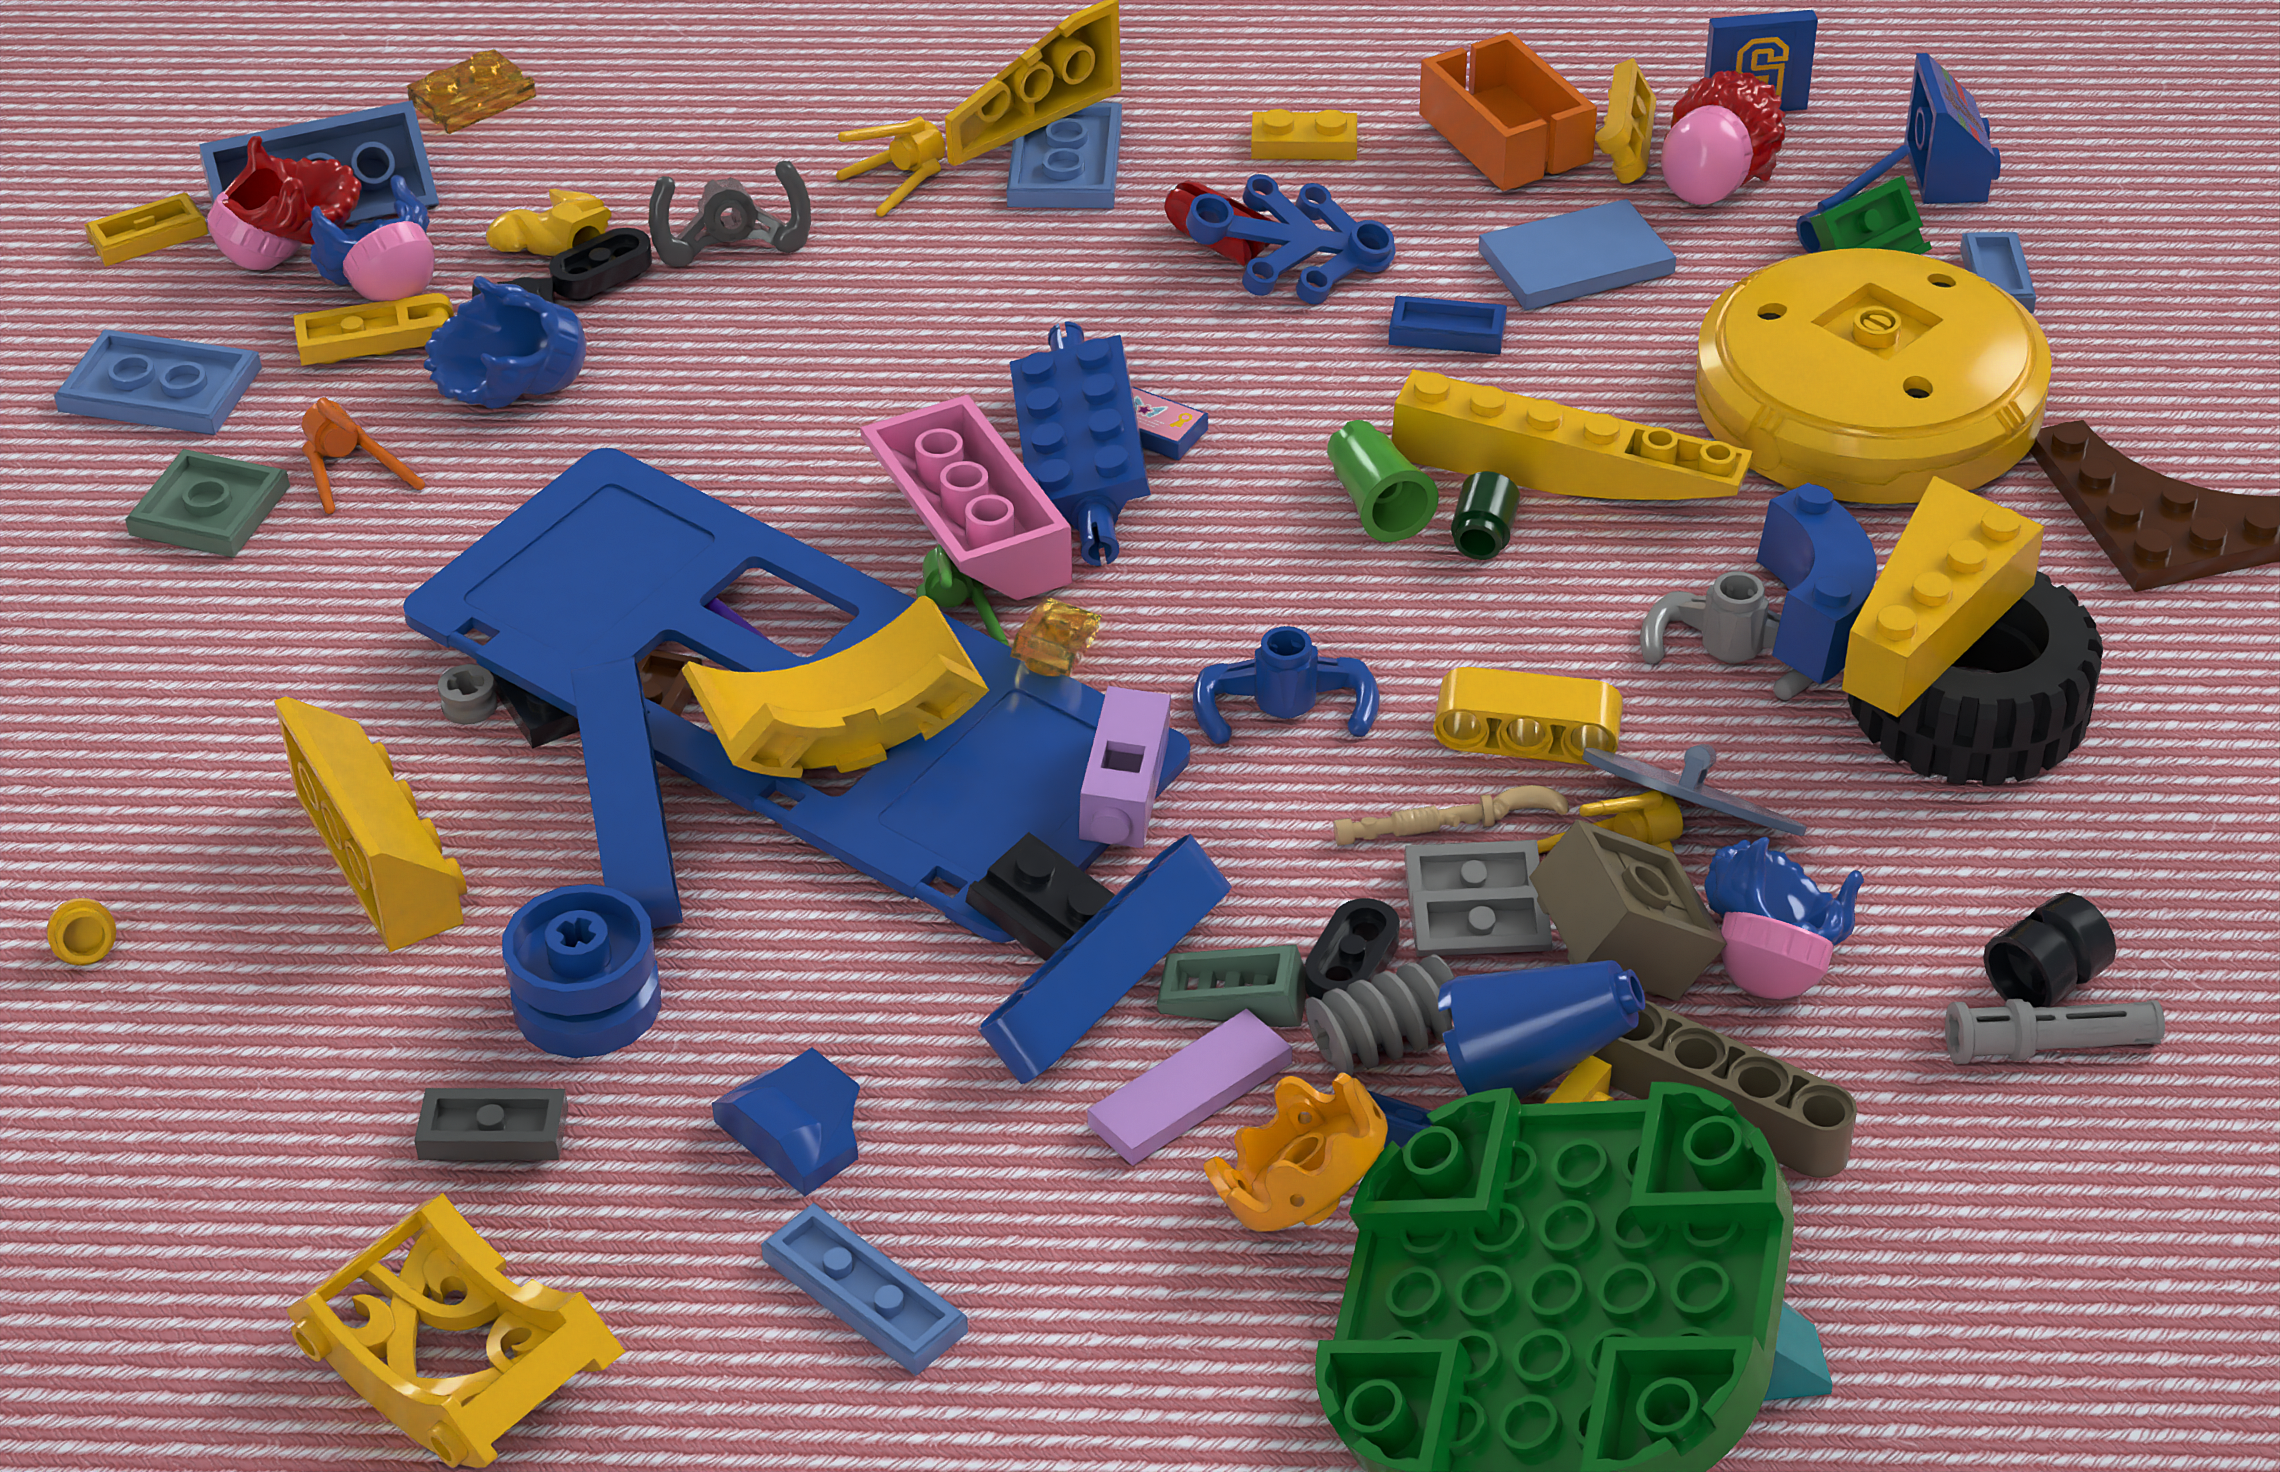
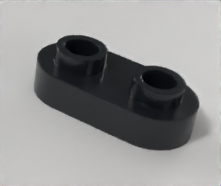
M617 228L559 253L549 264L554 291L558 295L570 300L584 301L625 280L638 277L651 266L653 261L650 238L639 229Z
M1359 898L1342 904L1335 911L1305 962V990L1309 997L1322 1000L1324 993L1338 988L1347 991L1349 984L1362 979L1371 983L1375 975L1385 971L1399 946L1400 919L1397 912L1390 905L1376 899Z

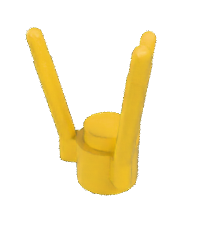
M921 116L903 123L854 129L838 134V140L843 143L895 136L894 140L890 143L889 150L837 171L836 178L840 181L891 161L901 170L916 171L876 209V214L879 217L885 216L927 177L941 171V165L938 161L942 160L945 155L944 139L938 128L933 123L924 121Z
M1655 789L1636 796L1583 804L1579 808V814L1582 817L1619 813L1615 817L1592 824L1673 853L1675 852L1671 841L1680 838L1683 833L1684 824L1679 806L1669 794ZM1566 832L1537 841L1538 853L1551 851Z

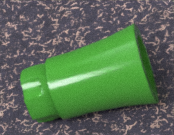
M1363 420L1349 421L1341 430L1331 435L1327 444V454L1333 463L1335 475L1350 495L1365 531L1372 538L1390 543L1407 539L1416 535L1430 522L1438 506L1439 495L1437 486L1428 475L1415 467L1395 447L1387 435L1376 431L1372 424Z

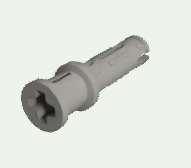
M2008 999L2002 1007L1968 1008L1965 1002H1951L1947 1007L1945 1017L1947 1049L1954 1064H1968L1972 1056L2008 1055L2012 1061H2025L2028 1057H2032L2036 1050L2055 1048H2084L2128 1044L2160 1045L2161 1039L2164 1038L2165 1034L2164 1013L2161 1004L2157 1000L2123 1004L2073 1005L2048 1008H2033L2029 1002H2024L2022 999Z

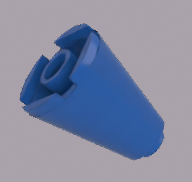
M1614 960L1458 976L1442 984L1438 996L1439 1012L1451 1008L1454 1029L1442 1034L1455 1073L1467 1095L1493 1089L1513 1088L1519 1101L1636 1028L1639 1022L1638 1011L1644 1010L1646 1006L1642 986L1634 971L1631 969L1623 971L1621 966Z

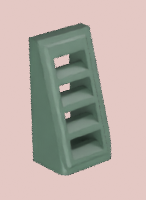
M1297 945L1167 954L1156 1005L1160 1014L1228 1021L1243 1010L1248 1009L1267 1026L1298 1027L1302 1023L1307 994L1305 990V966ZM1189 977L1199 978L1197 989L1187 990ZM1217 980L1225 981L1224 988H1216Z

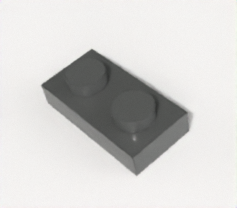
M426 1088L414 1140L418 1160H559L568 1113L565 1089Z

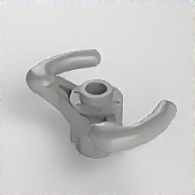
M1727 572L1720 575L1715 580L1714 585H1710L1706 596H1698L1690 592L1673 591L1656 602L1642 623L1639 637L1642 656L1647 663H1659L1665 656L1663 635L1667 624L1671 621H1683L1685 624L1703 631L1702 644L1709 654L1724 662L1739 663L1754 658L1763 650V647L1774 649L1781 615L1768 609L1769 600L1765 598V588L1759 578L1747 572ZM1792 669L1775 681L1773 690L1778 698L1788 700L1808 688L1813 680Z

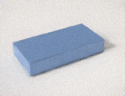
M2017 232L1962 233L1960 252L1965 270L1999 286L2012 295L2030 313H2034L2036 294Z

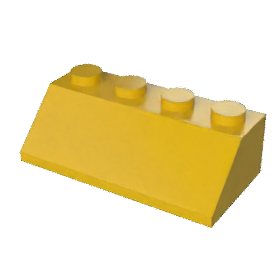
M287 696L274 700L296 796L389 952L464 924L459 896L467 894V885L462 870L454 857L444 860L441 855L442 845L432 821L428 817L419 820L417 817V804L406 780L402 779L395 782L393 766L382 742L379 741L372 744L358 721Z

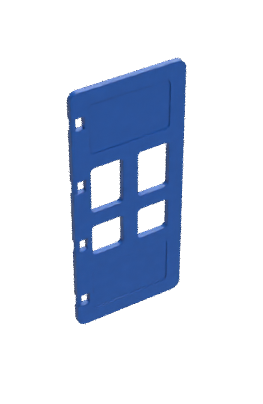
M600 448L587 453L412 592L405 599L403 608L405 621L413 630L446 648L453 647L475 659L476 663L483 668L578 718L571 670L630 657H635L638 663L665 641L678 642L734 672H767L793 668L830 657L865 640L891 623L908 609L916 599L622 451L613 448ZM760 568L855 616V618L814 655L800 657L704 608V606L746 570ZM944 613L942 615L989 691L970 710L932 738L925 741L922 734L919 733L909 740L885 750L887 752V760L873 766L841 796H828L796 778L770 776L734 766L716 734L704 730L645 698L655 760L750 812L755 810L781 824L783 830L911 899L916 897L944 912L946 918L989 941L1002 943L1013 941L1015 938L965 902L969 885L975 880L979 882L984 878L988 868L1028 832L1083 872L1111 845L1079 839L1080 793L1105 694ZM474 628L492 639L482 646L464 635ZM1170 727L1167 749L1155 799L1188 766L1190 761L1189 740L1185 735ZM775 791H778L799 803L789 811L767 798ZM936 877H939L961 890L951 898L930 887L928 884Z

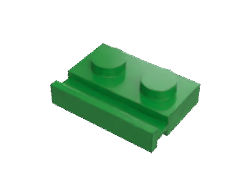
M1903 175L1888 179L1810 217L1823 251L1870 248L1896 250L1921 255L1932 249L1930 241L1925 243L1919 230L1923 223Z

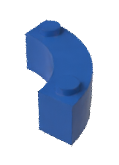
M1808 482L1770 500L1756 562L1777 576L1790 590L1786 593L1772 656L1821 685L1845 668L1850 630L1858 617L1863 603L1867 600L1874 587L1877 562L1872 543L1857 520L1833 499V494L1828 489L1812 485Z

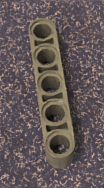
M1645 1000V1009L1638 1011L1639 1022L1636 1028L1593 1054V1056L1612 1065L1610 1086L1640 1100L1649 1098L1651 1082L1689 1084L1707 1089L1730 1100L1741 1116L1755 1128H1760L1777 1162L1797 1172L1815 1178L1830 1177L1839 1174L1848 1164L1857 1115L1856 1101L1848 1091L1650 1001Z

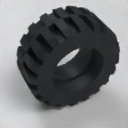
M2037 571L2034 586L1899 717L1849 694L1848 702L1851 712L1859 721L1858 726L1873 744L1881 742L1880 749L1886 756L1896 763H1899L1901 760L1910 763L1913 772L1926 777H1930L1932 773L1946 776L1948 783L1965 785L1967 780H1981L1983 786L2001 785L2005 782L2006 778L2015 777L2017 782L2033 778L2040 773L2041 767L2048 771L2066 759L2070 752L2078 748L2085 737L2086 728L2090 723L2103 654L2102 638L2096 630V623L2084 605L2078 606L2079 601L2064 585L2056 588L2051 584L2052 582L2048 575ZM1953 666H1972L1990 670L1995 673L1971 672Z

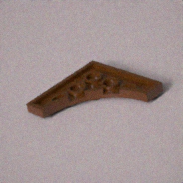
M2084 420L2064 422L2041 428L2035 438L2034 445L2029 450L2134 592L2280 561V496H2256L2211 490L2164 476L2129 459L2108 445Z

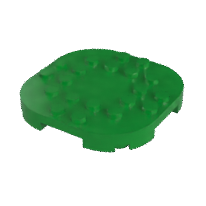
M1651 1082L1649 1098L1644 1100L1521 1104L1513 1088L1493 1089L1456 1099L1426 1114L1431 1126L1416 1133L1402 1148L1392 1140L1367 1171L1353 1198L1349 1215L1359 1229L1334 1339L1318 1341L1315 1365L1317 1391L1322 1408L1341 1440L1365 1472H1706L1729 1453L1754 1421L1769 1387L1794 1229L1793 1202L1783 1172L1760 1128H1755L1741 1116L1733 1102L1707 1089L1675 1082Z

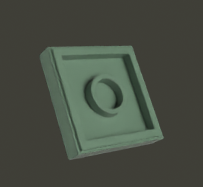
M183 449L125 519L129 536L234 558L290 487L287 470Z

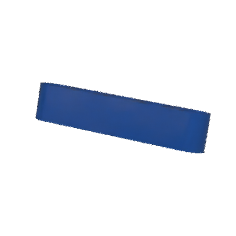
M635 657L571 670L604 886L618 889L639 901L651 919L652 929L683 923L647 707Z
M1191 834L1185 835L1168 846L1145 866L980 1024L978 1031L1020 1084L1031 1081L1068 1051L1225 897L1232 886Z

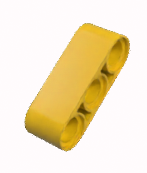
M1458 667L1450 670L1442 679L1433 730L1435 737L1440 743L1458 751L1591 765L1582 759L1585 748H1595L1616 753L1622 719L1623 699L1615 687L1598 680L1477 667Z

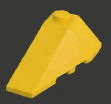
M1104 0L1070 15L945 116L948 163L952 166H957L1121 92L1119 1Z

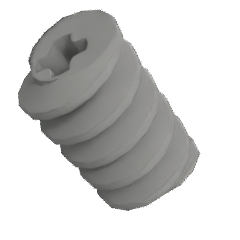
M1433 954L1423 958L1420 965L1410 962L1398 967L1396 974L1389 971L1379 973L1373 977L1371 983L1362 979L1349 984L1347 991L1336 988L1324 993L1322 1000L1310 997L1306 999V1015L1313 1039L1323 1057L1332 1063L1337 1073L1344 1072L1349 1076L1353 1075L1354 1070L1352 1054L1356 1053L1362 1065L1367 1069L1378 1066V1045L1382 1046L1386 1055L1392 1061L1402 1058L1404 1051L1403 1036L1406 1037L1411 1047L1417 1052L1427 1049L1428 1027L1436 1039L1444 1043L1442 1033L1453 1029L1451 1021L1452 1012L1451 1008L1439 1012L1438 996L1441 985L1448 980L1454 979L1455 976L1445 961Z

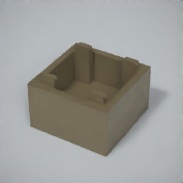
M1579 819L1572 824L1529 876L1538 893L1537 902L1542 912L1550 915L1569 951L1567 958L1570 964L1614 960L1621 966L1623 971L1628 969L1634 971L1642 989L1647 994L1653 996L1660 995L1678 1001L1727 945L1675 853Z

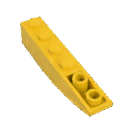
M1412 369L1394 403L1392 443L1410 462L1467 475L1485 471L1495 472L1506 476L1517 486L1559 495L1625 500H1681L1737 496L1753 456V451L1734 447L1722 441L1705 440L1676 433L1664 427L1647 426L1618 419L1605 413L1589 412L1560 405L1552 400L1535 399L1502 391L1494 386L1477 385L1448 378L1439 373Z

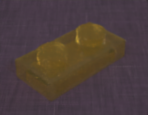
M1044 596L1017 632L1010 657L1024 661L1026 667L1035 673L1045 676H1059L1062 674L1069 677L1095 640L1102 616Z

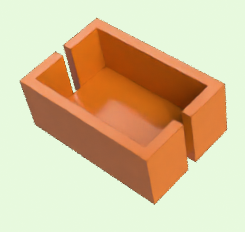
M1512 32L1471 44L1468 91L1466 90L1467 51L1462 47L1421 60L1419 114L1502 191L1519 188L1527 183L1544 178V171L1552 175L1560 174L1572 168L1593 162L1597 107Z

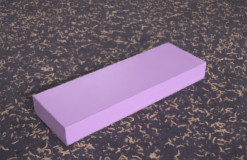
M1245 1009L1088 1108V1126L1133 1166L1292 1064V1046L1248 1009Z

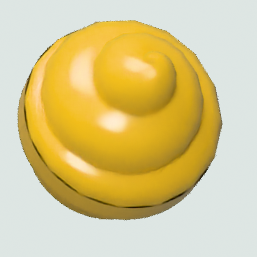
M75 898L60 904L51 914L47 924V940L54 954L64 962L72 965H89L101 960L112 949L116 939V924L109 910L98 901L88 898Z

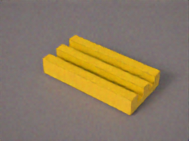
M187 192L84 224L88 241L91 245H94L95 252L98 256H101L105 267L208 234L206 220Z

